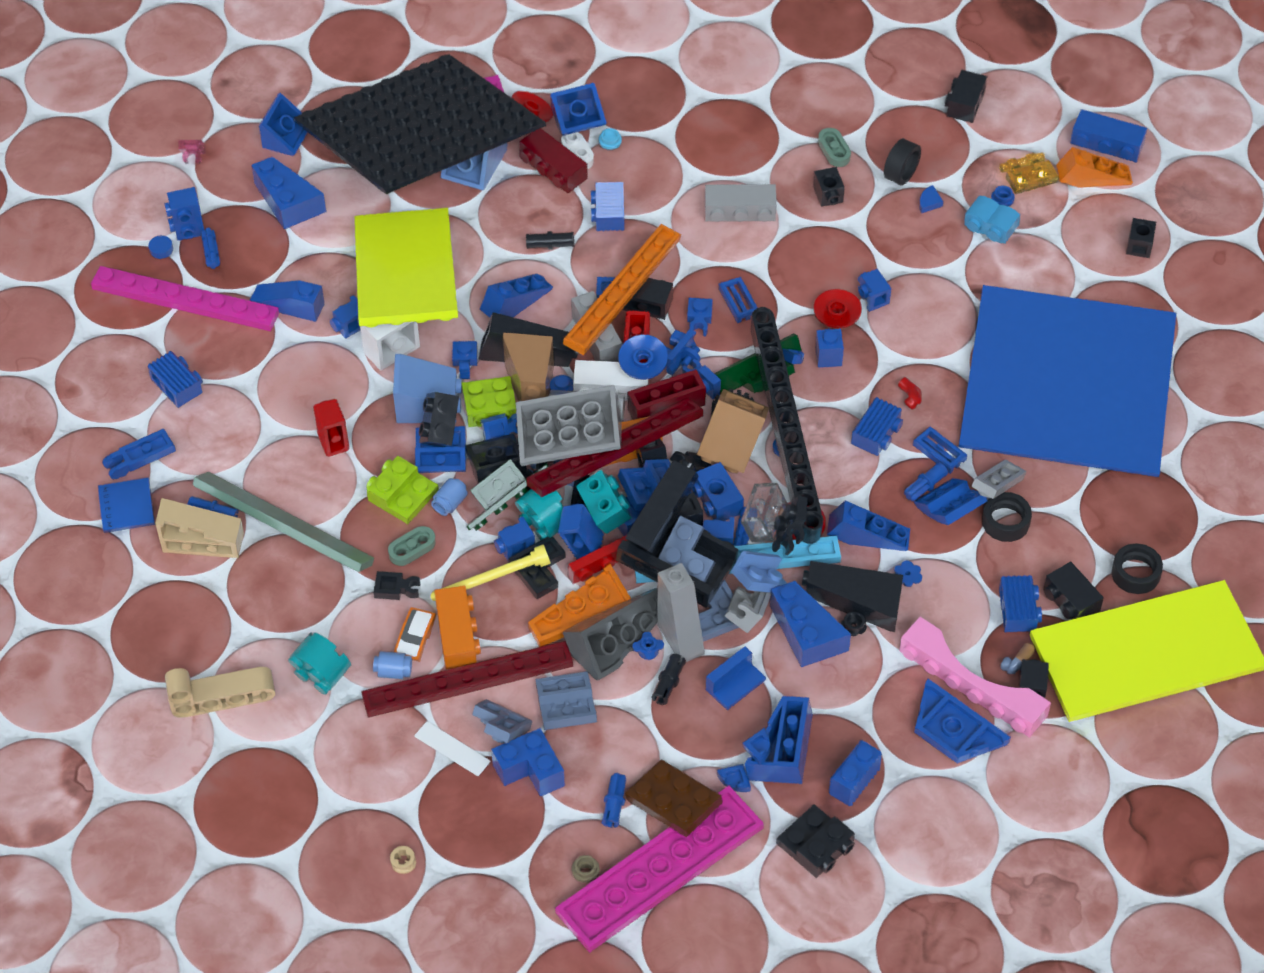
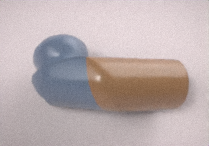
M1025 643L1013 660L1005 657L1000 665L1001 670L1007 671V674H1015L1021 668L1022 659L1030 660L1035 652L1034 646Z

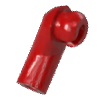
M907 377L902 378L898 383V387L907 393L908 398L904 400V404L913 410L918 404H921L922 392Z

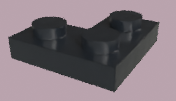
M553 536L551 538L546 537L508 558L509 563L531 555L530 552L534 551L535 547L544 544L551 564L543 567L540 565L535 567L534 564L515 571L536 599L559 588L558 581L548 570V567L566 558V552Z

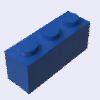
M1081 109L1073 127L1070 144L1137 163L1145 143L1148 128Z

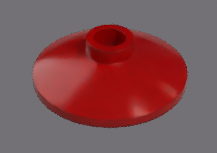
M526 91L513 93L512 99L545 122L552 119V108L541 97Z
M831 289L821 293L816 298L813 310L816 318L822 324L831 328H845L859 320L862 313V305L853 293L842 289Z

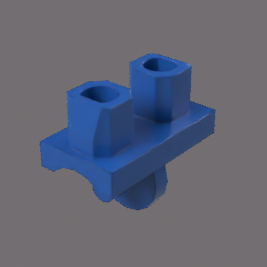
M689 329L686 334L678 330L673 332L670 337V345L674 346L672 350L666 347L668 353L666 373L673 376L681 365L686 367L688 365L692 366L693 359L700 362L701 359L698 354L700 349L696 346L693 339L696 331Z

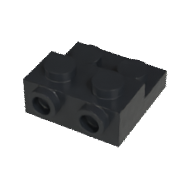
M514 434L465 445L466 454L472 465L473 475L477 484L509 459L512 460L522 475L527 471L526 465L521 466L519 445Z
M813 804L776 838V844L817 878L823 872L828 873L842 854L845 856L855 846V832L836 816L831 819Z

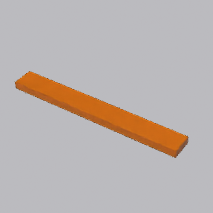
M660 224L565 336L563 345L585 355L680 241L681 234Z

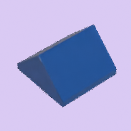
M282 93L277 94L259 125L262 148L293 156L308 132L294 122V117L301 115L302 112Z

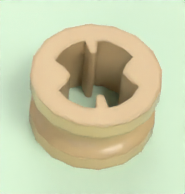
M399 846L391 852L390 861L397 873L406 874L415 868L416 858L411 848ZM401 856H407L409 861L405 860L406 864H399L397 859L401 860Z

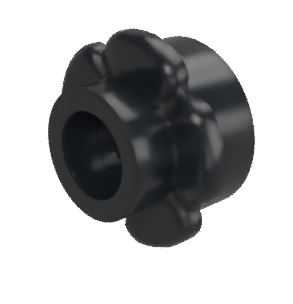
M856 611L846 614L841 622V625L851 633V636L863 634L867 629L864 616Z

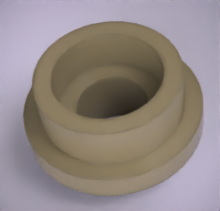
M580 856L572 864V874L579 882H592L599 875V864L591 856ZM583 868H588L591 870L587 873L581 872Z

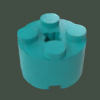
M530 489L515 502L516 507L522 513L519 517H524L529 527L532 525L536 529L535 533L540 540L546 537L551 538L558 533L563 508L561 500L563 498L557 491L541 497L534 490Z
M315 632L313 635L309 633L288 659V662L296 668L294 674L304 682L310 679L315 683L314 687L324 695L331 691L351 667V662L344 653L339 656L335 651L336 645Z

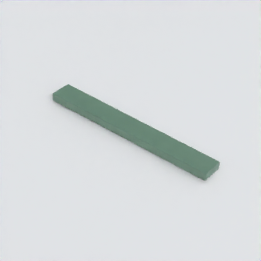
M211 472L194 477V487L357 572L373 565L374 557Z

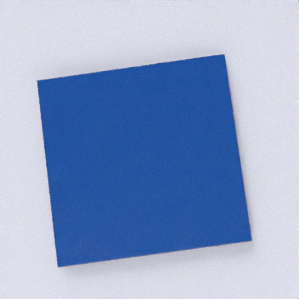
M983 285L959 447L1159 477L1177 313Z

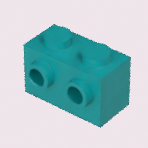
M600 470L576 486L596 526L604 533L608 534L632 518L628 511L630 504L623 494H619L617 489L620 486L612 474L608 476Z

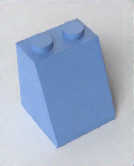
M508 143L442 170L441 178L484 190L506 153Z
M395 354L393 397L397 423H421L424 415L423 402L428 393L439 392L457 396V393H462V379L457 378L456 368L403 354ZM459 398L457 413H461V398Z

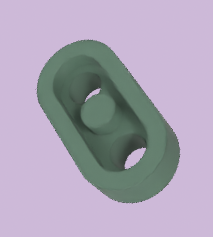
M834 128L821 130L818 144L828 162L835 167H843L849 164L851 150L841 133Z
M420 526L394 540L388 547L390 561L395 565L404 566L431 551L436 544L434 531L429 527Z

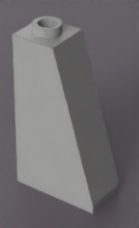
M680 563L658 573L657 625L673 652L681 655L679 662L683 657L688 662L704 655L705 651L694 582L683 564Z

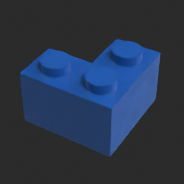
M541 728L491 749L493 767L504 786L529 776L540 797L565 786L564 769Z

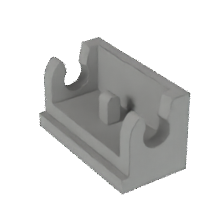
M738 586L733 593L725 617L748 633L763 617L771 593L759 591L748 593L745 589Z

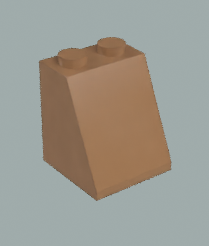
M503 333L505 368L508 376L511 377V383L518 401L548 397L554 370L553 337Z
M723 389L697 455L701 456L703 461L710 464L721 462L729 472L744 473L770 407Z

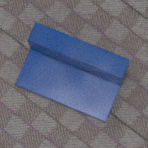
M744 646L706 676V691L726 710H729L762 684L766 677L752 665V652Z

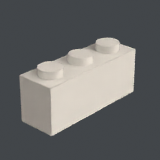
M575 360L574 391L614 385L617 394H625V401H628V391L649 385V379L639 380L628 376L621 369L619 362Z

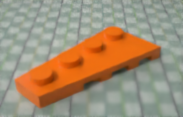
M609 564L603 568L601 574L589 578L585 581V585L577 591L573 590L568 593L563 601L557 605H551L530 620L528 628L538 646L542 647L564 638L563 631L577 623L631 599L612 565Z

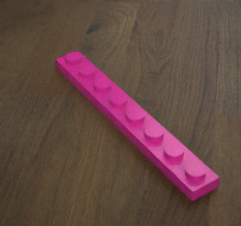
M103 266L99 267L91 282L92 290L266 331L272 330L279 315L278 307Z

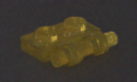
M1032 152L1026 154V157L1019 159L1011 158L1007 162L999 164L1001 173L1007 172L1006 179L1015 194L1058 183L1059 176L1049 160L1045 161L1043 152L1037 154Z

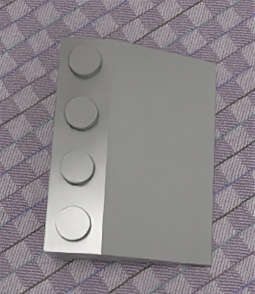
M614 385L516 402L521 466L621 449V409Z

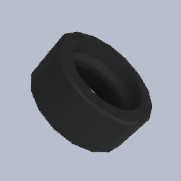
M904 138L898 140L887 157L884 166V177L899 185L906 184L913 176L919 164L921 146Z
M1003 492L994 499L989 498L985 503L982 514V526L986 533L996 540L1002 542L1019 540L1027 534L1032 518L1031 507L1022 496L1012 492ZM1001 508H1008L1016 511L1022 520L1016 525H1003L993 519L992 513Z
M1128 544L1120 548L1115 555L1111 574L1114 582L1122 590L1132 594H1144L1155 589L1160 582L1163 562L1155 549L1144 544ZM1128 560H1140L1150 566L1152 574L1145 578L1133 577L1123 570L1122 564Z

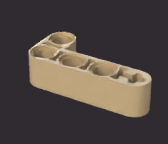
M256 667L191 680L189 672L181 668L170 670L165 674L171 712L173 716L178 718L269 701L275 696L272 671L268 667Z

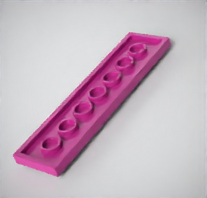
M727 786L718 793L722 796L723 803L687 838L669 827L555 907V913L589 953L764 829V823L730 786Z

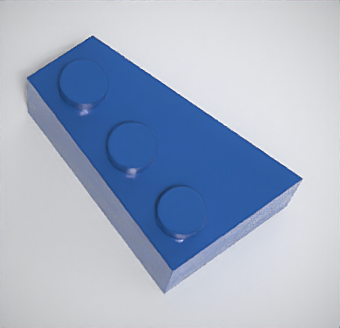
M273 156L251 165L254 184L283 229L326 212L324 193Z
M796 581L771 589L770 607L801 668L849 651L851 633Z
M782 696L768 721L766 729L771 743L768 758L761 765L752 756L748 757L745 762L749 781L802 784L813 717L809 697Z

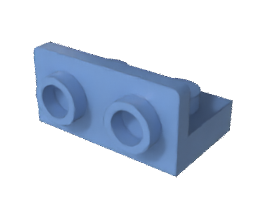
M743 551L731 571L743 586L750 591L771 593L772 588L787 584L782 578L783 575L776 570L782 560L779 555Z

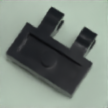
M797 496L786 506L781 515L776 517L774 530L777 531L776 540L772 544L773 552H777L780 546L783 545L786 549L785 555H789L794 549L793 534L796 537V544H799L804 539L803 523L807 517L806 497Z

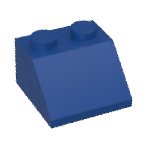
M595 83L550 94L551 108L556 125L562 136L607 125Z

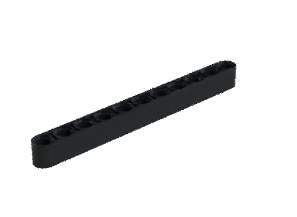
M759 307L752 313L750 332L767 404L770 407L769 413L790 502L797 496L807 498V517L803 523L805 536L802 541L807 544H813L820 540L822 533L823 516L775 317L769 308Z

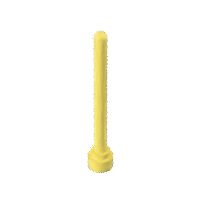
M543 544L535 547L534 551L530 552L531 555L444 588L466 586V590L531 565L535 564V567L539 565L543 567L551 564ZM435 591L431 593V599L433 601H436Z

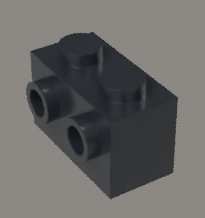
M439 392L427 394L423 402L424 415L419 428V443L439 447L452 446L459 396Z

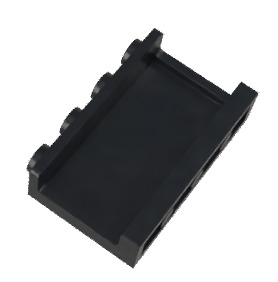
M679 517L675 519L656 556L630 544L627 540H622L617 549L616 561L658 582V573L673 567L659 559V556ZM704 529L693 551L713 560L715 565L706 583L690 574L689 576L694 582L697 603L707 608L735 565L739 550L730 542L722 541Z

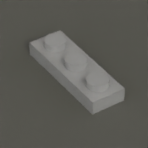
M1005 459L976 477L971 487L977 489L982 496L994 499L1021 482L1027 471Z

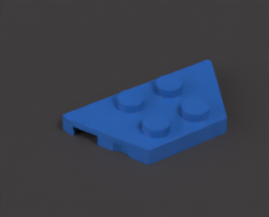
M929 678L926 680L914 733L956 763L993 751L1010 743L1011 737Z

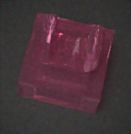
M179 140V150L183 154L182 159L184 163L188 164V157L190 155L196 156L197 164L201 163L200 154H205V143L202 140Z

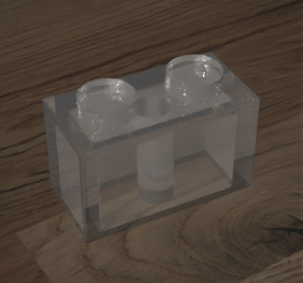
M758 483L753 486L741 519V523L751 542L775 541L777 531L774 530L775 519L778 515H781L788 504L778 483Z

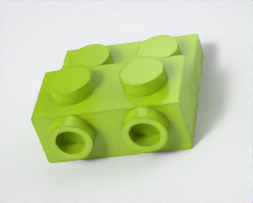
M510 376L462 383L468 427H482L481 419L505 414L507 419H510L516 413V401Z
M397 456L393 461L388 459L384 463L382 473L378 477L372 476L369 479L366 490L369 502L409 524L433 498L439 487L438 484L419 474L417 466Z

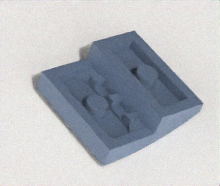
M588 671L535 679L544 730L597 722Z

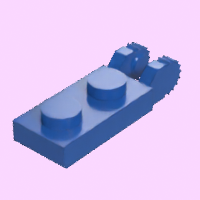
M161 429L119 448L118 451L103 458L102 463L105 468L110 469L109 475L111 479L117 480L120 477L126 476L129 471L132 472L176 452V449L165 429Z

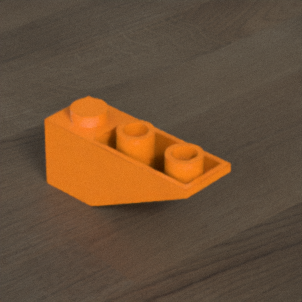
M1074 147L1056 164L1060 182L1078 188L1121 186L1133 183L1129 165Z

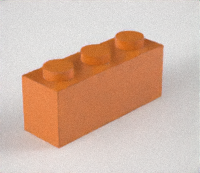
M466 586L434 590L445 669L477 663L476 655L481 654L479 638L474 639L473 633L477 632L476 617H470L469 612L474 610L472 595L467 596Z

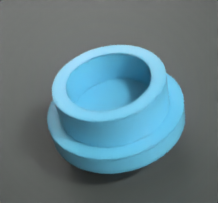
M613 128L603 130L599 136V144L604 149L613 150L622 143L621 135Z

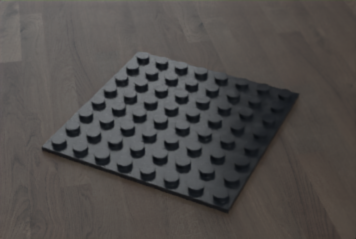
M450 54L441 55L436 60L422 63L411 70L402 71L399 75L385 78L377 84L363 87L360 91L346 94L338 100L324 103L316 109L304 111L301 115L294 117V122L385 194L546 126L544 120Z

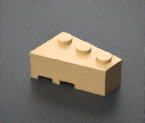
M161 498L155 524L163 552L239 558L244 536L241 518Z

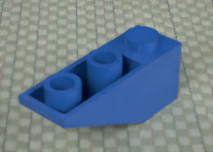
M539 274L489 285L480 310L489 318H491L493 312L515 317L551 291L553 286Z
M845 500L829 514L827 535L837 536L838 540L849 545L907 551L910 528Z

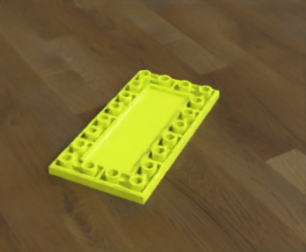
M448 208L354 216L359 326L400 325L404 322L424 323L428 320L438 319L448 321L458 317Z
M1225 580L1030 631L1031 640L1041 662L1049 663L1048 677L1069 722L1264 670V656Z

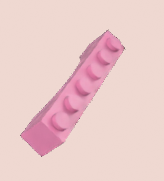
M919 617L901 637L900 652L908 660L915 661L924 667L929 674L938 676L950 688L959 690L971 702L980 704L989 710L991 715L999 719L1001 718L1010 724L1016 732L1023 733L1030 738L1048 717L1050 701L1030 688L1002 686L973 674L951 653L944 640L942 630L922 617Z

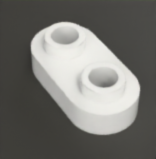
M576 132L562 136L561 144L587 163L588 169L591 168L594 164V154L582 134Z

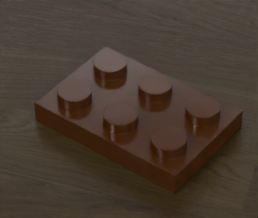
M662 759L625 792L627 801L686 838L723 803L720 794Z

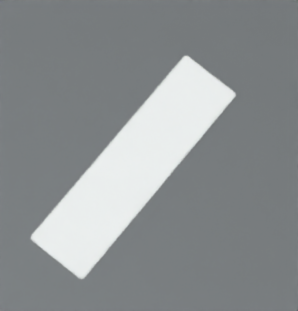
M428 721L414 735L417 739L476 776H479L491 762Z

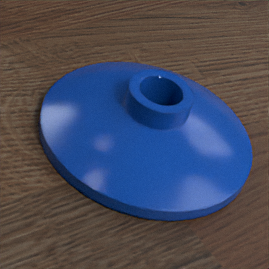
M637 335L624 342L619 350L618 359L621 369L628 376L639 380H647L658 376L665 369L668 353L665 345L658 338L651 335ZM641 359L648 360L646 363H640L639 361Z

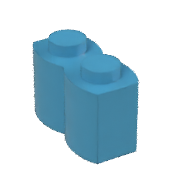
M978 196L965 213L964 225L972 232L985 234L994 242L1006 243L1019 226L1020 213L1011 207L999 205L989 197Z

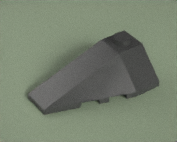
M658 588L649 590L598 613L563 631L571 656L595 680H600L619 669L624 663L622 660L630 651H634L633 643L638 642L644 632H650L657 624Z

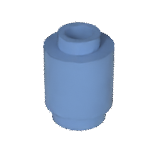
M449 478L433 496V501L431 502L433 509L443 516L453 513L468 495L466 485L459 479Z
M380 651L379 656H374L373 672H378V678L404 679V677H411L412 656H406V653Z

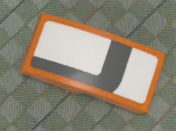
M411 607L402 626L394 652L406 653V656H412L413 661L420 662L426 640L430 638L436 613Z

